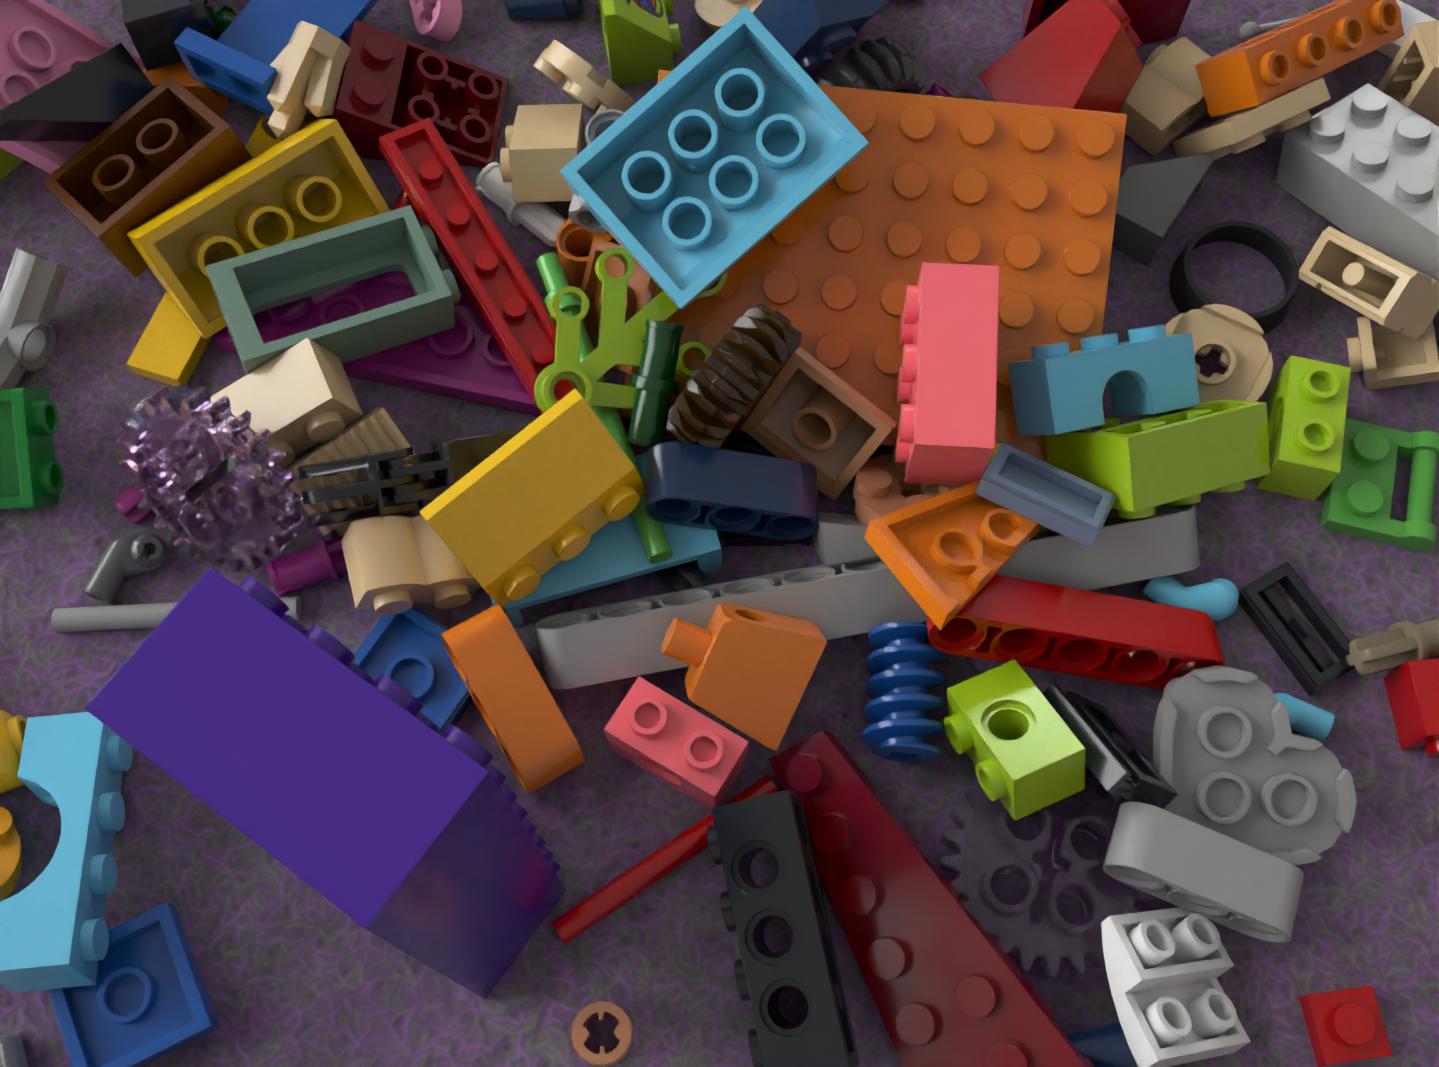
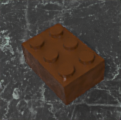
M169 76L41 183L136 278L149 266L126 233L253 157L229 124L172 76Z

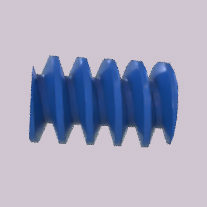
M888 622L876 626L869 632L867 642L874 652L868 655L866 661V668L873 676L866 680L865 693L872 700L865 704L863 716L871 725L863 730L862 741L867 747L873 749L872 753L875 756L887 760L925 762L941 759L943 757V750L926 744L925 737L942 734L944 726L940 722L927 719L926 713L943 709L945 707V700L928 694L927 688L944 685L946 676L941 672L928 669V664L945 661L947 653L929 645L927 624Z

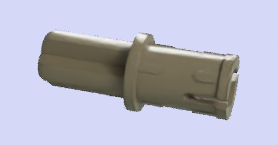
M1439 617L1416 624L1410 621H1398L1390 625L1387 631L1354 639L1349 643L1350 654L1346 655V661L1350 667L1355 666L1360 675H1371L1400 667L1407 661L1439 657Z

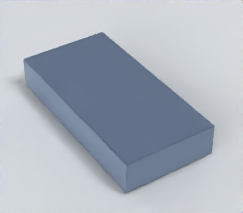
M1003 442L999 446L975 494L1091 549L1117 496Z

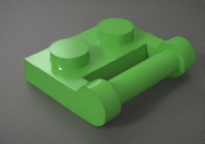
M1346 418L1341 469L1339 475L1325 489L1320 528L1418 552L1433 550L1436 547L1438 531L1437 527L1432 524L1439 462V433L1433 431L1411 433ZM1397 456L1412 459L1406 521L1404 522L1390 519Z

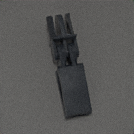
M526 427L429 443L430 452L414 454L413 447L297 467L299 479L332 476L357 470L358 473L357 481L302 491L304 504L320 503L362 495L364 502L362 505L307 515L308 528L373 516L384 517L389 514L423 508L422 500L440 496ZM376 461H378L380 470L378 471ZM434 471L435 477L418 479L419 473ZM381 488L384 489V495H385V496H383V498H382Z

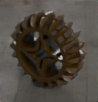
M763 303L748 309L742 317L738 318L732 328L726 331L723 338L712 348L710 354L699 365L697 371L676 398V403L669 410V415L666 419V429L677 438V442L724 449L727 443L733 439L744 425L793 352L799 346L801 347L802 333L792 326V321L776 310L774 312Z

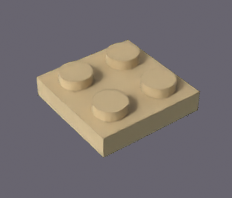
M1324 78L1299 86L1260 106L1234 112L1172 141L1176 156L1182 158L1206 154L1215 160L1231 152L1236 154L1266 141L1265 136L1276 131L1281 133L1311 120L1312 117L1309 109L1331 99Z

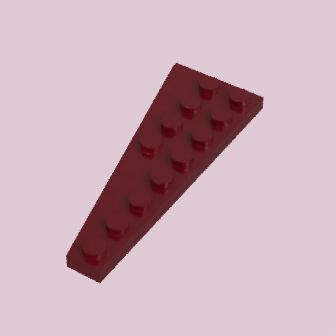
M822 730L769 759L782 790H791L801 794L817 871L903 1067H1095L1088 1057L1085 1059L1060 1029L1050 1016L1052 1011L989 931H983L958 899L959 893L948 879H943L917 847L919 842L908 828L902 827L874 792L876 790L874 785L832 732Z

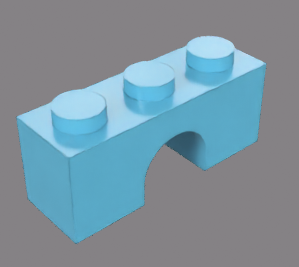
M1155 325L1128 330L1129 341L1122 343L1118 342L1117 333L1081 338V350L1070 352L1068 342L1031 347L1032 359L1008 363L1017 435H1056L1104 425L1102 398L1106 384L1111 394L1114 416L1157 414L1200 405L1192 333L1166 336L1165 325Z

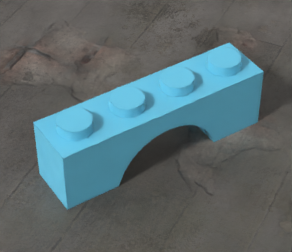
M89 712L27 718L17 777L43 803L59 808L61 835L57 849L44 871L25 889L0 902V984L12 993L96 985L98 962L105 958L108 951L109 932L104 916L107 894L113 893L117 883V866L113 857L115 832L120 831L124 825L125 805L121 795L123 771H128L132 764L133 749L128 742Z

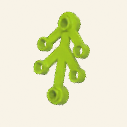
M609 248L596 261L595 272L598 279L602 282L598 347L582 361H580V321L585 318L589 311V299L583 290L575 286H567L560 289L551 299V314L557 320L555 359L553 364L540 372L534 386L535 400L543 413L558 402L554 395V386L560 380L570 382L590 407L633 408L635 387L596 381L614 365L639 367L644 344L641 341L645 339L647 327L645 326L646 319L664 322L679 307L662 290L625 322L627 282L633 275L635 265L631 254L623 248ZM614 256L621 259L625 267L622 277L615 278L607 273L605 261L608 257ZM727 272L696 299H705L719 292L726 282ZM563 295H572L579 301L580 311L577 316L569 317L562 313L559 302ZM690 341L679 347L676 372L682 377L692 378L696 372L689 370L684 365L683 355L686 350H696L701 356V363L710 354L709 348L698 341Z

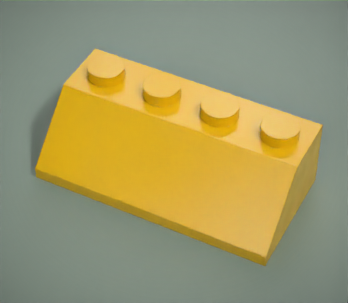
M319 118L126 233V235L160 284L201 336L207 339L227 326L207 273V265L391 210L337 119Z

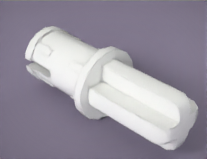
M492 162L484 167L476 179L475 184L478 185L476 190L507 213V220L514 226H518L521 223L545 244L557 248L556 236L567 220L545 202L514 203L512 182H503L500 164Z

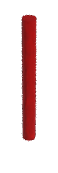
M766 775L724 805L779 791L772 780ZM712 813L552 921V925L565 945L707 848V827L714 825Z

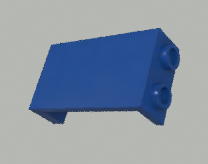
M251 0L217 40L186 27L173 43L193 80L271 116L274 108L268 101L267 96L278 72L270 64L287 46L296 25L301 21L321 27L345 42L356 20L361 22L378 0Z

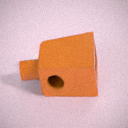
M720 602L712 615L707 629L675 617L664 637L661 654L690 665L684 683L688 698L693 703L764 746L777 751L823 653L827 640L817 623Z

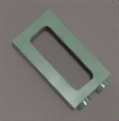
M411 205L206 266L217 303L246 375L306 338L313 340L338 356L343 364L454 328L453 304L460 302L459 289L451 270L448 268L441 271L435 259L439 258V249L431 227L428 224L424 226L419 225ZM394 270H399L406 274L416 295L265 344L253 319V316L258 312Z

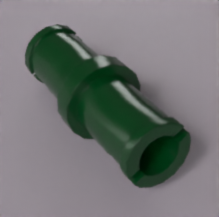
M646 319L645 326L647 327L639 372L632 373L630 386L635 387L636 390L630 430L626 441L653 447L660 443H665L666 419L669 415L672 394L679 393L680 381L675 380L684 326Z

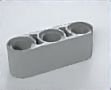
M1141 802L1122 803L1103 865L1104 872L1110 877L1190 912L1202 914L1209 920L1239 933L1273 943H1287L1291 941L1305 877L1304 872L1287 861L1165 809Z

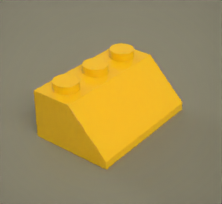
M574 389L424 507L419 513L481 587L503 608L510 601L521 600L532 593L539 585L541 576L561 560L567 561L579 555L588 546L591 536L609 521H618L630 514L638 505L640 496L645 493L646 486L636 467L585 399Z

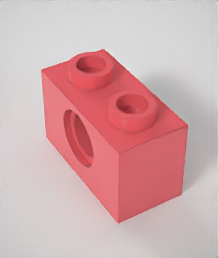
M638 676L603 729L610 749L710 810L721 805L748 761L749 741Z

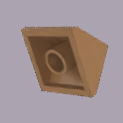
M799 346L741 429L776 457L801 461L813 466L817 471L818 490L834 502L897 422Z

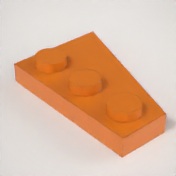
M981 479L873 519L869 522L864 539L939 630L1044 527L975 494Z

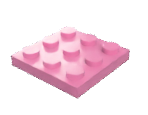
M0 0V110L117 44L45 0ZM129 52L143 71L144 65L142 60ZM0 141V147L52 174L89 142Z

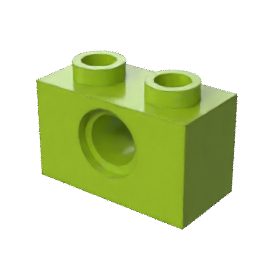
M1293 355L1289 357L1268 387L1267 418L1271 474L1257 477L1256 488L1315 501L1339 475L1351 367Z
M1015 659L947 688L949 716L943 719V726L949 742L958 754L965 752L975 764L978 781L987 797L991 801L1000 799L1014 821L1085 789V747Z

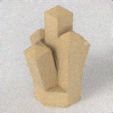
M301 21L296 25L289 43L270 64V66L277 69L278 74L267 96L268 101L274 108L268 125L276 137L280 139L287 138L297 132L307 112L314 114L316 117L333 115L342 70L352 50L342 39L319 26L305 21Z

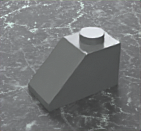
M1206 154L1129 166L1119 181L1112 247L1149 266L1198 193L1214 158Z

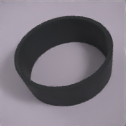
M1225 221L1208 226L1190 241L1172 265L1169 276V289L1174 305L1180 314H1185L1190 310L1201 309L1204 305L1214 304L1201 293L1192 278L1190 257L1193 249L1218 241L1240 243L1266 256L1275 265L1284 282L1285 297L1278 304L1264 311L1247 313L1258 322L1265 333L1264 335L1268 334L1285 318L1297 287L1298 268L1291 250L1273 232L1253 223Z

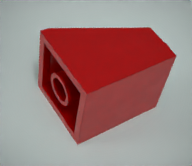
M1069 0L983 71L978 78L997 102L1118 113L1144 69L1135 51L1142 42L1129 25L1131 20L1117 0Z

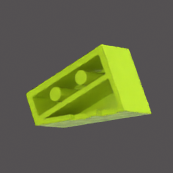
M1218 399L1200 402V405L1151 414L1150 418L1120 425L1119 417L1104 418L1105 424L1099 425L1098 431L1076 430L1056 435H1045L1047 463L1117 495L1111 509H1117V516L1120 518L1136 519L1149 517L1156 513L1155 506L1162 504L1189 505L1201 501V493L1208 491L1219 493L1239 491L1245 488L1246 480L1271 474L1267 402Z

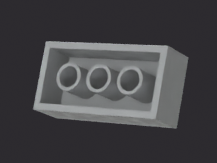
M1368 83L1315 114L1311 120L1285 132L1276 182L1284 190L1351 237L1439 281L1438 126Z

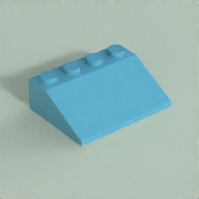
M745 6L565 165L560 172L572 192L610 235L631 254L632 258L683 310L869 146V142Z

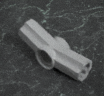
M19 248L15 250L0 293V390L15 388L26 370H39L48 359L43 356L49 357L53 352L56 344V333L49 323L69 267Z

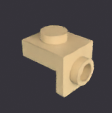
M1367 316L1357 318L1358 337L1346 339L1351 373L1363 371L1365 390L1439 380V357L1433 320L1423 335L1416 340L1385 326L1371 328L1370 318Z

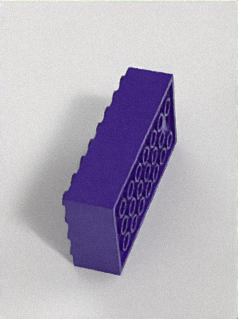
M210 567L86 704L84 709L363 928L481 998L486 999L566 891L556 875L561 866L552 859L554 855L544 846L546 842L535 833L537 827L526 818L528 812L515 802L518 796L503 783L506 777L490 763L494 757L476 740L452 724L440 736L438 734L440 730L438 726L420 712L424 706L411 693L382 673L374 681L365 671L352 662L356 657L345 645L316 624H313L307 631L286 613L289 607L263 584L251 576H247L239 586H236Z

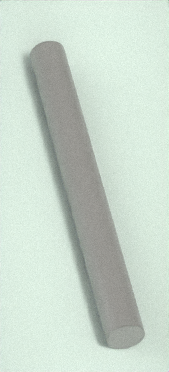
M299 596L279 597L289 607L286 613L296 621H300L302 613L301 598ZM178 602L56 608L52 612L51 623L56 633L156 628Z

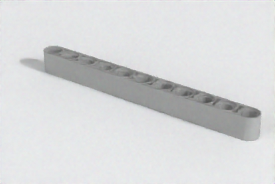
M1162 504L1155 506L1156 513L1154 515L1136 519L1120 518L1117 516V509L1110 510L1092 549L1043 527L997 575L1088 591L1191 571L1200 565L1195 505ZM875 559L849 565L844 563L833 568L820 564L563 612L541 619L536 623L535 629L546 684L549 688L571 689L690 666L687 663L661 654V647L666 632L675 617L707 629L712 615L720 602L817 623L826 640L867 633L876 626L888 622H925L926 613L882 559Z

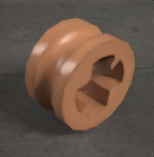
M598 1001L588 1004L579 1011L573 1021L571 1030L573 1047L582 1059L592 1065L606 1067L617 1064L627 1055L633 1043L634 1031L631 1020L622 1008L612 1002ZM606 1014L612 1015L619 1021V1024L615 1027L614 1034L620 1042L609 1053H607L604 1046H600L599 1054H595L586 1046L592 1037L586 1026L595 1016H599V1020L604 1023Z

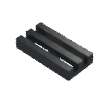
M1288 561L1239 590L1238 603L1309 696L1355 669V666L1350 667L1346 661V655L1350 654V640ZM1278 582L1281 584L1340 662L1335 665L1311 636L1312 631L1299 614H1294L1273 585ZM1266 603L1270 606V608L1273 610L1276 616L1272 613V611L1269 609ZM1279 620L1283 623V625L1286 627V629L1289 631V633L1293 636V638L1296 640V642L1299 644V646L1303 649V651L1306 653V655L1309 657V659L1313 662V664H1314V665L1316 666V668L1319 670L1320 674H1319L1318 671L1315 669V667L1312 665V663L1309 661V659L1305 656V654L1302 652V650L1299 648V646L1295 643V641L1292 639V637L1289 635V633L1285 630V628L1282 626V624L1279 622Z

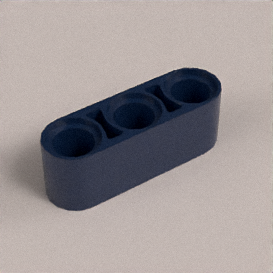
M681 442L660 443L651 447L646 454L645 513L651 519L667 524L780 540L804 539L814 535L819 529L817 471L810 464L801 461Z

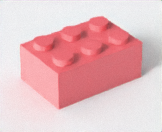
M922 262L917 286H906L904 311H901L899 347H903L902 367H899L897 404H901L900 423L896 427L894 452L895 462L905 463V483L964 486L982 479L995 449L999 266Z

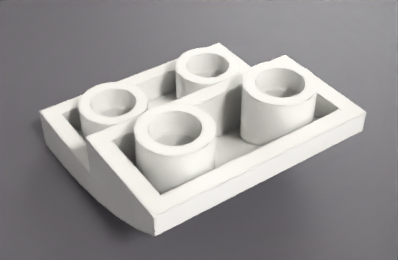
M1178 907L1113 915L1101 922L1103 953L1112 998L1127 1043L1138 1067H1170L1232 1054L1251 1042L1237 1017L1232 1001L1225 995L1217 980V977L1232 968L1234 964L1221 943L1217 928L1207 917Z

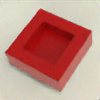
M1373 985L1308 994L1299 997L1317 1067L1393 1056Z

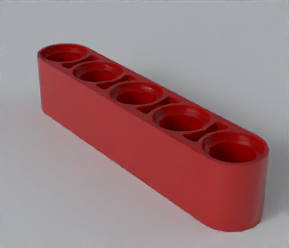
M996 574L941 630L938 629L926 614L928 638L931 645L939 651L954 655L1002 663L1015 659L1020 666L1164 690L1167 683L1172 679L1183 677L1195 669L1218 665L1226 666L1214 621L1207 613Z

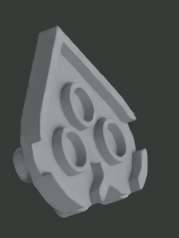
M1218 665L1195 669L1183 677L1172 679L1165 686L1163 698L1158 704L1153 727V766L1178 794L1164 808L1165 810L1293 865L1316 862L1323 858L1319 854L1332 847L1341 832L1348 833L1354 820L1357 798L1353 777L1349 770L1342 768L1335 754L1322 746L1324 744L1320 741L1292 734L1288 710L1285 704L1278 701L1271 688L1266 683L1260 681L1254 673Z

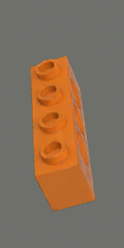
M1335 0L1195 64L1209 116L1214 117L1260 106L1405 36L1401 22V10L1396 0Z

